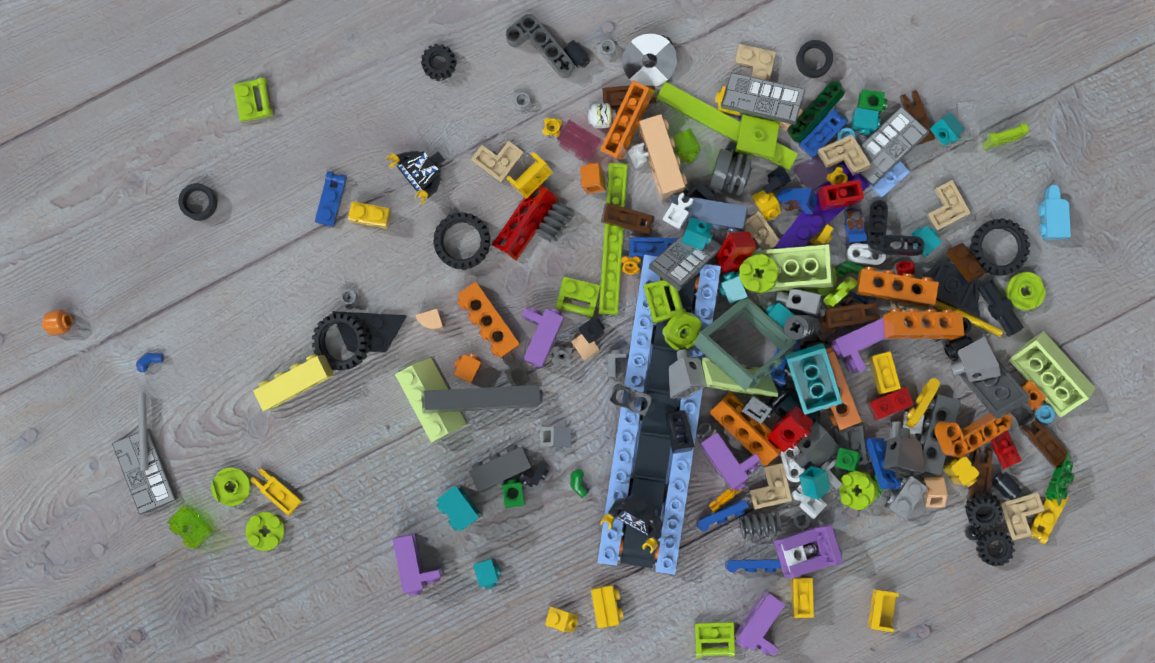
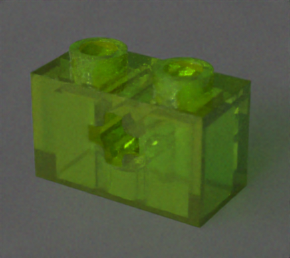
M690 128L673 136L674 151L679 156L681 164L685 162L690 164L696 161L701 147L692 129Z
M183 505L167 521L170 525L169 529L175 535L179 534L184 539L182 542L189 549H198L215 532L189 505ZM187 525H192L191 532H187Z

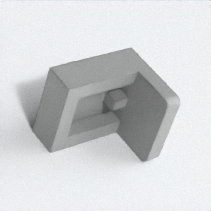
M611 350V354H607V362H604V374H608V378L616 377L615 359H627V354H623V350Z
M827 460L819 468L826 470L830 489L837 490L843 484L829 471L836 464V461Z

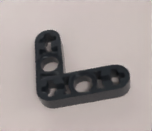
M881 200L872 203L868 231L869 251L873 254L921 255L924 252L925 246L923 239L917 236L886 235L888 205ZM878 207H882L881 218L877 217ZM876 223L883 225V229L880 231H876L872 227ZM875 236L879 237L878 247H874ZM895 241L901 243V247L898 249H893L890 245ZM914 243H918L917 249H913Z

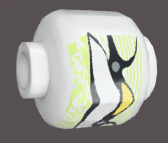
M608 103L593 104L591 109H588V123L592 124V127L595 129L611 127L612 121L616 117L615 110H612Z

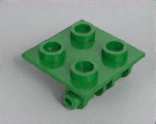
M1070 453L1067 454L1063 466L1059 465L1055 468L1045 492L1046 499L1050 501L1053 499L1057 500L1058 506H1060L1062 499H1066L1068 494L1067 487L1074 480V473H1072L1073 462L1071 461Z

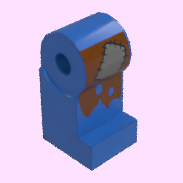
M812 188L784 189L778 194V201L786 211L803 209L805 214H813L817 196Z
M845 209L846 245L864 244L867 241V237L864 231L862 209Z

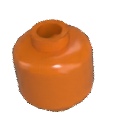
M63 309L47 312L42 320L43 329L51 336L68 333L73 325L71 315Z

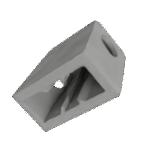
M791 288L789 293L778 291L776 302L786 304V308L790 312L811 315L817 318L821 295ZM795 299L801 300L798 304L793 303Z
M985 337L960 349L957 352L959 362L950 365L953 376L965 373L969 382L1001 376L999 364Z
M683 349L676 352L678 361L669 366L670 398L688 399L707 386L700 360L698 358H690L688 350Z

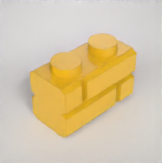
M352 201L348 220L354 224L380 227L381 229L388 230L392 211L390 208Z
M954 457L943 466V471L947 476H950L949 478L955 485H962L963 487L967 485L969 487L977 481L976 477L979 476V472L974 466H971L972 463L967 457Z
M613 584L591 588L597 629L620 625L623 613L622 608L617 607L616 600H620L618 588L614 589Z

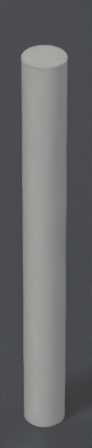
M138 393L140 471L148 470L146 393Z

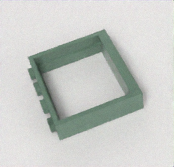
M746 297L701 331L694 345L746 391L751 386L753 388L756 387L762 380L761 377L766 378L772 372L773 367L778 368L784 361L783 358H786L785 355L794 352L792 349L797 341L787 337L784 330ZM739 316L744 317L781 350L753 375L712 340L713 337Z

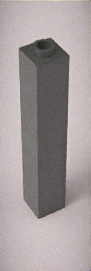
M539 385L423 391L421 394L422 413L537 407L543 401L542 390H539Z

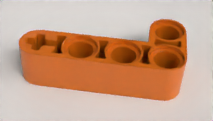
M988 413L962 430L957 423L940 421L936 424L934 431L945 455L964 457L1008 430L1012 424V419L1009 414H1006L996 420L991 413Z

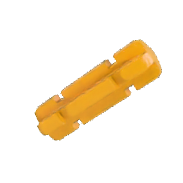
M727 489L716 498V501L714 500L709 504V508L716 513L721 509V506H725L736 494L741 493L743 489L738 492L735 489L733 491Z

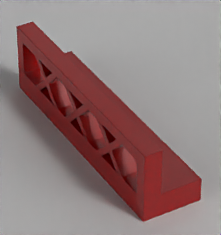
M541 185L527 199L523 198L492 244V246L504 252L515 261L518 260L536 233L535 230L540 227L539 224L543 223V218L548 215L552 205L559 199L550 190ZM537 189L540 190L538 196L533 198V195L535 194ZM529 206L527 212L523 214V210ZM518 222L517 227L515 229H512L514 223ZM505 238H507L506 243L502 247L500 244Z

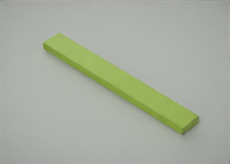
M665 81L656 100L737 143L741 122ZM776 142L774 158L767 160L778 166H783L785 170L789 171L798 153Z
M609 163L606 203L625 208L628 164ZM605 224L599 314L618 315L624 228Z

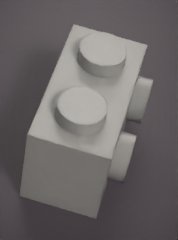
M912 476L903 477L900 480L901 487L895 493H892L886 501L887 505L885 508L900 519L907 518L928 488Z

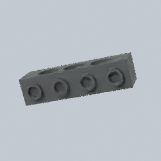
M937 394L934 395L928 405L930 409L929 416H926L924 419V434H921L919 438L922 444L924 468L927 473L941 475L946 458L938 440L933 439L931 435L936 424L940 422L937 419V412L942 411L944 413L943 421L955 423L960 400ZM928 448L934 450L932 458H929L926 454Z

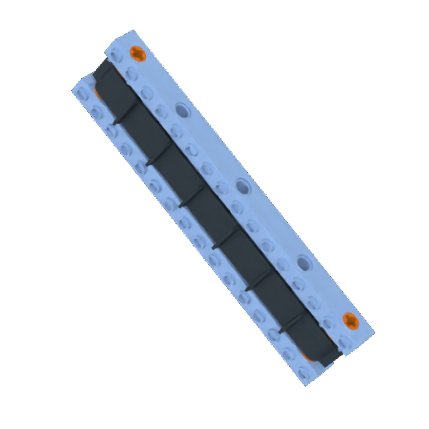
M644 255L624 384L631 389L650 395L653 399L646 416L642 415V421L639 420L640 414L623 407L620 408L604 515L609 514L608 511L616 499L629 498L627 497L630 478H633L630 496L635 495L655 506L663 526L660 531V537L657 539L659 541L658 546L650 553V546H647L645 550L642 548L643 544L650 538L649 536L627 524L625 533L622 532L623 522L614 517L615 521L610 529H607L609 523L603 522L597 563L617 566V561L620 560L618 555L622 553L621 564L652 568L655 558V572L675 575L694 448L689 452L673 454L666 413L676 411L677 407H679V411H686L695 444L702 390L688 399L670 398L669 366L678 361L677 350L667 344L662 333L669 320L654 324L652 322L643 285L664 279L649 269L650 264L657 257ZM706 264L697 274V277L695 275L678 291L683 309L694 314L701 321L700 331H703L713 322L721 266ZM664 287L670 311H675L669 287ZM693 298H695L694 309L691 311ZM653 325H655L656 328H655L654 342H653V344H650V343H651V337H652ZM685 328L680 333L684 334L686 332ZM695 345L688 349L690 358H698L700 361H702V358H707ZM623 390L621 403H626L630 395L628 391ZM638 397L634 401V407L639 411L642 401L644 402L643 410L648 406L647 400L643 397ZM683 426L675 427V430L683 429ZM684 434L677 435V438L684 437ZM666 483L668 486L667 498L665 503H663L664 489Z

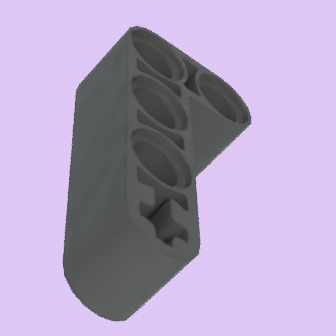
M526 14L506 30V39L510 46L518 47L529 39L561 78H569L573 74L572 60L534 15ZM531 21L534 23V26L526 28L524 24ZM517 33L520 36L518 39L512 40L510 35ZM544 36L546 40L540 43L536 41V38ZM556 50L558 55L551 57L548 55V52ZM561 63H562L565 67L568 66V70H566V69H563V70H562Z

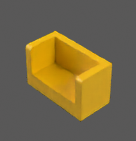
M534 152L530 155L535 162L516 181L510 176L506 178L511 186L525 199L553 173L547 163Z
M891 351L868 357L878 394L901 389Z
M810 576L790 578L791 616L794 618H814L813 578Z
M873 588L868 628L894 633L892 622L896 597H899V593Z

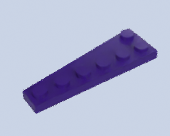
M844 161L838 164L837 167H841L843 173L848 176L847 182L860 180L862 191L870 186L859 173L852 175ZM826 180L820 189L823 186L832 185L831 182ZM816 193L817 201L813 214H805L803 210L774 248L803 247L847 206L821 210L818 193Z

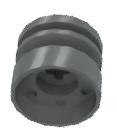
M721 148L709 187L722 190L725 183H729L728 192L732 193L734 185L738 186L736 195L741 196L750 178L752 157L747 156L743 164L741 163L743 154H740L737 160L733 161V151Z

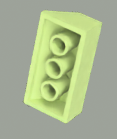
M829 245L759 250L752 253V256L765 254L778 267V280L775 287L769 292L788 291L791 288L801 290L834 287ZM756 270L754 277L761 279L764 270Z
M1044 331L1031 339L1009 359L1027 381H1033L1045 395L1046 399L1044 400L1060 418L1088 400L1096 389Z
M431 357L395 374L431 443L467 425L460 411L422 413L421 394L423 391L448 390Z
M702 358V361H700L707 383L706 387L750 395L755 394L756 396L778 397L777 389L770 374L766 378L762 376V380L756 387L753 388L751 386L745 391L712 360ZM740 364L744 369H746L747 365ZM751 367V370H750V369H746V370H747L751 375H753V374H754L755 372H757L760 368H758V367Z

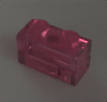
M568 120L564 129L559 134L557 142L560 143L558 145L560 148L567 152L570 149L576 153L574 155L576 158L584 162L585 159L587 161L591 160L601 144V139Z

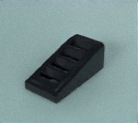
M686 411L667 412L666 418L673 454L691 451L695 446ZM681 418L682 421L673 422V419ZM683 426V429L675 430V427ZM684 434V437L677 438V435Z

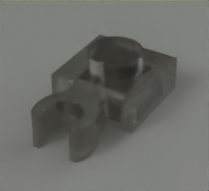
M510 353L513 358L511 362H507L504 357L502 358L504 364L510 368L505 373L512 386H520L530 381L522 362L516 365V358L513 353Z

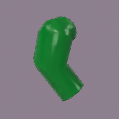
M849 260L838 264L835 268L836 274L839 277H843L849 272L858 275L859 271L864 269L863 266Z
M576 469L571 473L570 486L583 498L588 494V491L582 486L584 472L581 469Z

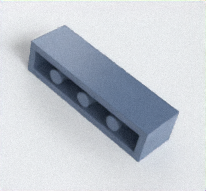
M671 195L669 207L672 203L678 205L679 195ZM685 196L682 202L687 203L692 197ZM692 198V206L686 208L689 215L684 223H688L690 217L711 224V230L720 231V229H727L729 233L745 231L748 215L747 206Z

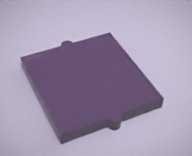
M819 154L793 169V171L799 177L801 184L815 191L829 182L827 181V175L833 173L835 168L833 166L826 168Z

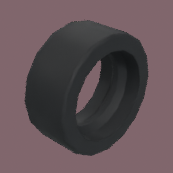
M820 40L806 42L801 46L796 56L798 70L809 78H818L825 75L833 63L831 48ZM817 48L824 53L826 62L822 68L812 70L805 65L804 54L809 49Z
M193 183L182 189L178 204L184 215L193 220L202 221L214 214L217 208V198L209 187L201 183ZM195 191L204 192L209 199L208 207L200 213L190 211L187 206L189 195Z

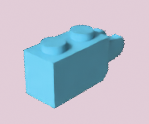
M1051 185L1046 188L1044 201L1038 207V215L1041 216L1039 234L1042 235V240H1065L1071 237L1069 202L1061 199L1060 189L1057 185Z

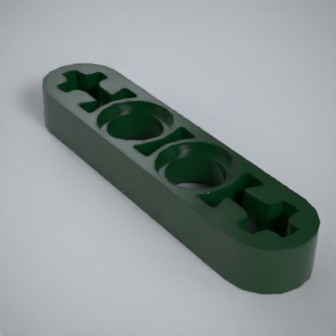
M833 81L829 83L797 118L796 125L789 127L788 134L794 142L803 141L844 96L845 90L840 82ZM827 102L826 106L818 107L820 103ZM809 116H814L812 121L806 122Z

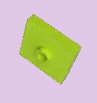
M742 115L735 152L772 160L774 158L780 123Z

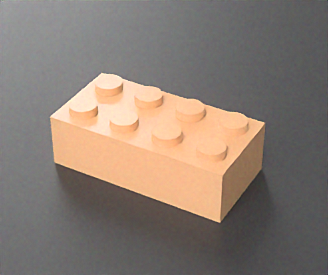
M660 114L639 121L638 131L642 143H644V150L649 153L647 159L660 199L663 200L670 198L672 194L679 195L683 193L687 181L684 173H680L679 166H681L679 156L674 155L675 144L673 138L668 136V122Z

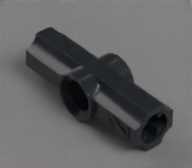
M993 279L978 288L983 299L988 304L989 313L995 320H998L1008 337L1024 328L1013 312L1012 303L1006 296L1002 295Z

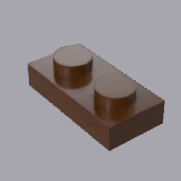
M963 243L948 249L946 252L968 283L985 274V270Z

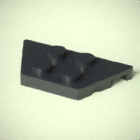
M944 259L919 278L929 277L933 278L934 282H939L937 300L979 318L978 279L968 283L958 268ZM917 285L912 286L913 289L920 292V288Z
M332 311V314L348 313L355 315L357 319L363 321L362 324L368 328L366 331L370 333V337H368V340H371V344L368 345L370 348L369 352L387 353L392 341L396 338L399 329L407 318L406 315ZM336 323L347 350L356 351L358 341L354 329L347 324Z

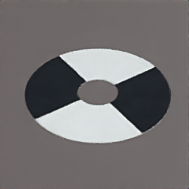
M644 34L636 37L627 45L623 53L622 65L629 80H634L644 86L654 85L656 87L665 83L674 73L677 65V55L673 45L665 37L657 34ZM648 53L654 54L657 57V63L652 68H646L642 63L644 55Z

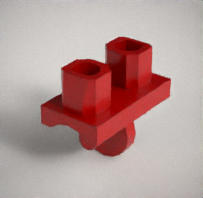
M1007 430L990 440L1003 469L1022 461Z

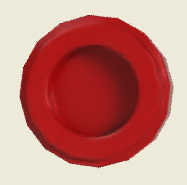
M902 260L896 264L897 275H913L915 273V264L911 260Z

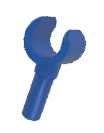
M853 292L849 295H853L855 299L860 300L864 305L869 304L870 299L877 301L875 297H864Z

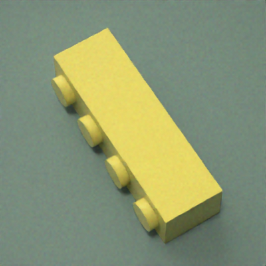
M313 354L306 358L307 362L303 364L300 362L290 367V371L286 373L282 371L274 375V380L270 382L266 380L259 383V388L253 390L262 410H272L335 376L325 355L317 356V354Z

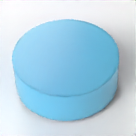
M842 128L836 135V141L853 135L856 140V134L851 128Z
M1043 404L1034 411L1036 414L1035 419L1042 424L1051 422L1055 416L1054 409L1047 404Z

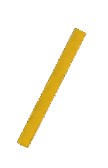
M936 299L934 307L940 310L952 309L954 312H962V317L969 319L971 324L1001 337L1002 329Z

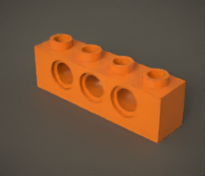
M632 80L600 151L623 160L638 128L639 121H641L655 92L654 90Z
M865 267V269L859 271L855 294L933 307L936 303L939 282H934V279L929 277L917 279L912 274L900 276L895 275L894 271L884 270L883 273L876 271V268ZM875 278L882 281V287L878 288L874 285L873 281ZM893 282L901 284V291H896L893 288ZM913 285H917L920 288V294L913 293Z
M476 281L457 294L460 298L457 300L458 304L463 310L467 308L470 313L468 318L473 325L478 324L481 328L479 334L484 341H490L492 344L490 349L496 357L500 355L503 358L521 346ZM474 301H480L482 304L481 308L477 311L471 308V304ZM490 316L493 321L490 326L482 324L484 317ZM494 333H503V340L495 342L493 340Z
M892 309L890 313L883 316L885 339H957L964 336L962 312H954L952 309L943 310L942 312H937L936 309L925 310V312H920L919 309H910L908 312H902V309Z
M832 348L826 349L842 403L845 404V408L842 411H836L837 405L829 407L832 413L829 417L832 425H837L839 430H842L862 421L835 352Z
M730 391L709 413L753 455L756 454L760 462L766 466L779 455L781 450L767 438L771 430L763 422L760 424L742 412L744 404Z

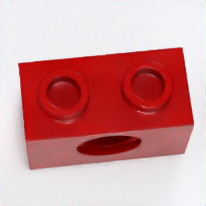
M860 180L823 186L817 192L821 210L858 204L864 199Z
M730 232L715 257L718 265L721 266L722 272L740 271V266L752 255L756 244L750 232Z
M906 387L867 402L874 420L882 419L914 405Z
M796 406L772 428L767 438L783 452L789 448L794 449L800 442L799 439L801 437L805 439L810 434L811 430L809 428L813 421Z

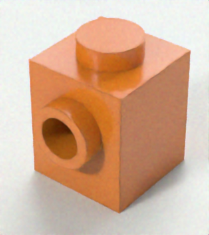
M591 162L585 166H580L581 184L587 195L605 191L604 170L600 164Z
M471 353L468 356L465 354L462 357L459 356L454 365L457 368L454 375L473 384L482 365L479 361L480 357Z
M1032 380L1025 381L1020 386L1030 396V400L1026 403L1030 405L1031 410L1036 411L1043 405L1042 401L1046 397Z

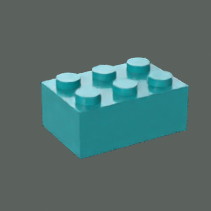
M823 343L785 355L804 415L842 404Z
M455 485L436 499L438 502L436 506L442 514L448 515L450 518L448 523L454 530L458 529L459 532L483 516L460 485Z

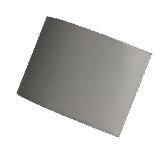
M541 427V446L571 447V427Z

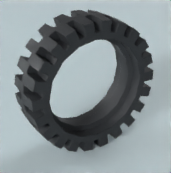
M465 212L453 213V215L446 216L437 225L433 244L436 254L442 262L454 269L467 270L479 265L486 258L490 248V235L486 225L477 216ZM468 223L479 232L481 238L480 247L472 257L456 259L446 252L443 244L444 235L452 225Z
M1005 218L993 219L984 223L975 231L971 238V254L985 270L986 274L990 273L993 276L1008 275L1021 268L1028 259L1030 242L1027 239L1029 237L1025 235V230L1020 228L1018 223H1013L1012 220H1006ZM1003 229L1015 237L1018 244V252L1011 263L997 266L985 258L982 252V241L989 231Z
M336 313L323 318V321H319L318 327L313 331L315 332V335H312L314 340L312 347H315L314 354L318 356L325 355L332 370H348L356 367L363 362L362 360L366 359L368 356L366 353L370 351L368 345L371 344V340H368L370 333L366 331L368 329L367 326L362 324L363 321L361 319H357L355 315L348 313ZM336 323L349 325L357 335L358 345L356 352L347 360L341 361L333 358L326 348L325 337L327 331Z

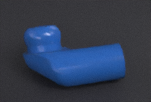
M144 354L136 362L137 370L139 372H146L150 363H163L164 354Z

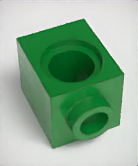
M862 89L859 93L857 108L879 111V115L886 109L887 99L884 98L885 92ZM868 99H874L877 102V106H871Z
M844 447L839 448L835 467L853 472L857 471L861 452Z
M517 479L506 480V484L502 485L505 508L524 506L522 482L518 483ZM510 488L518 490L519 495L517 498L512 499L508 496Z

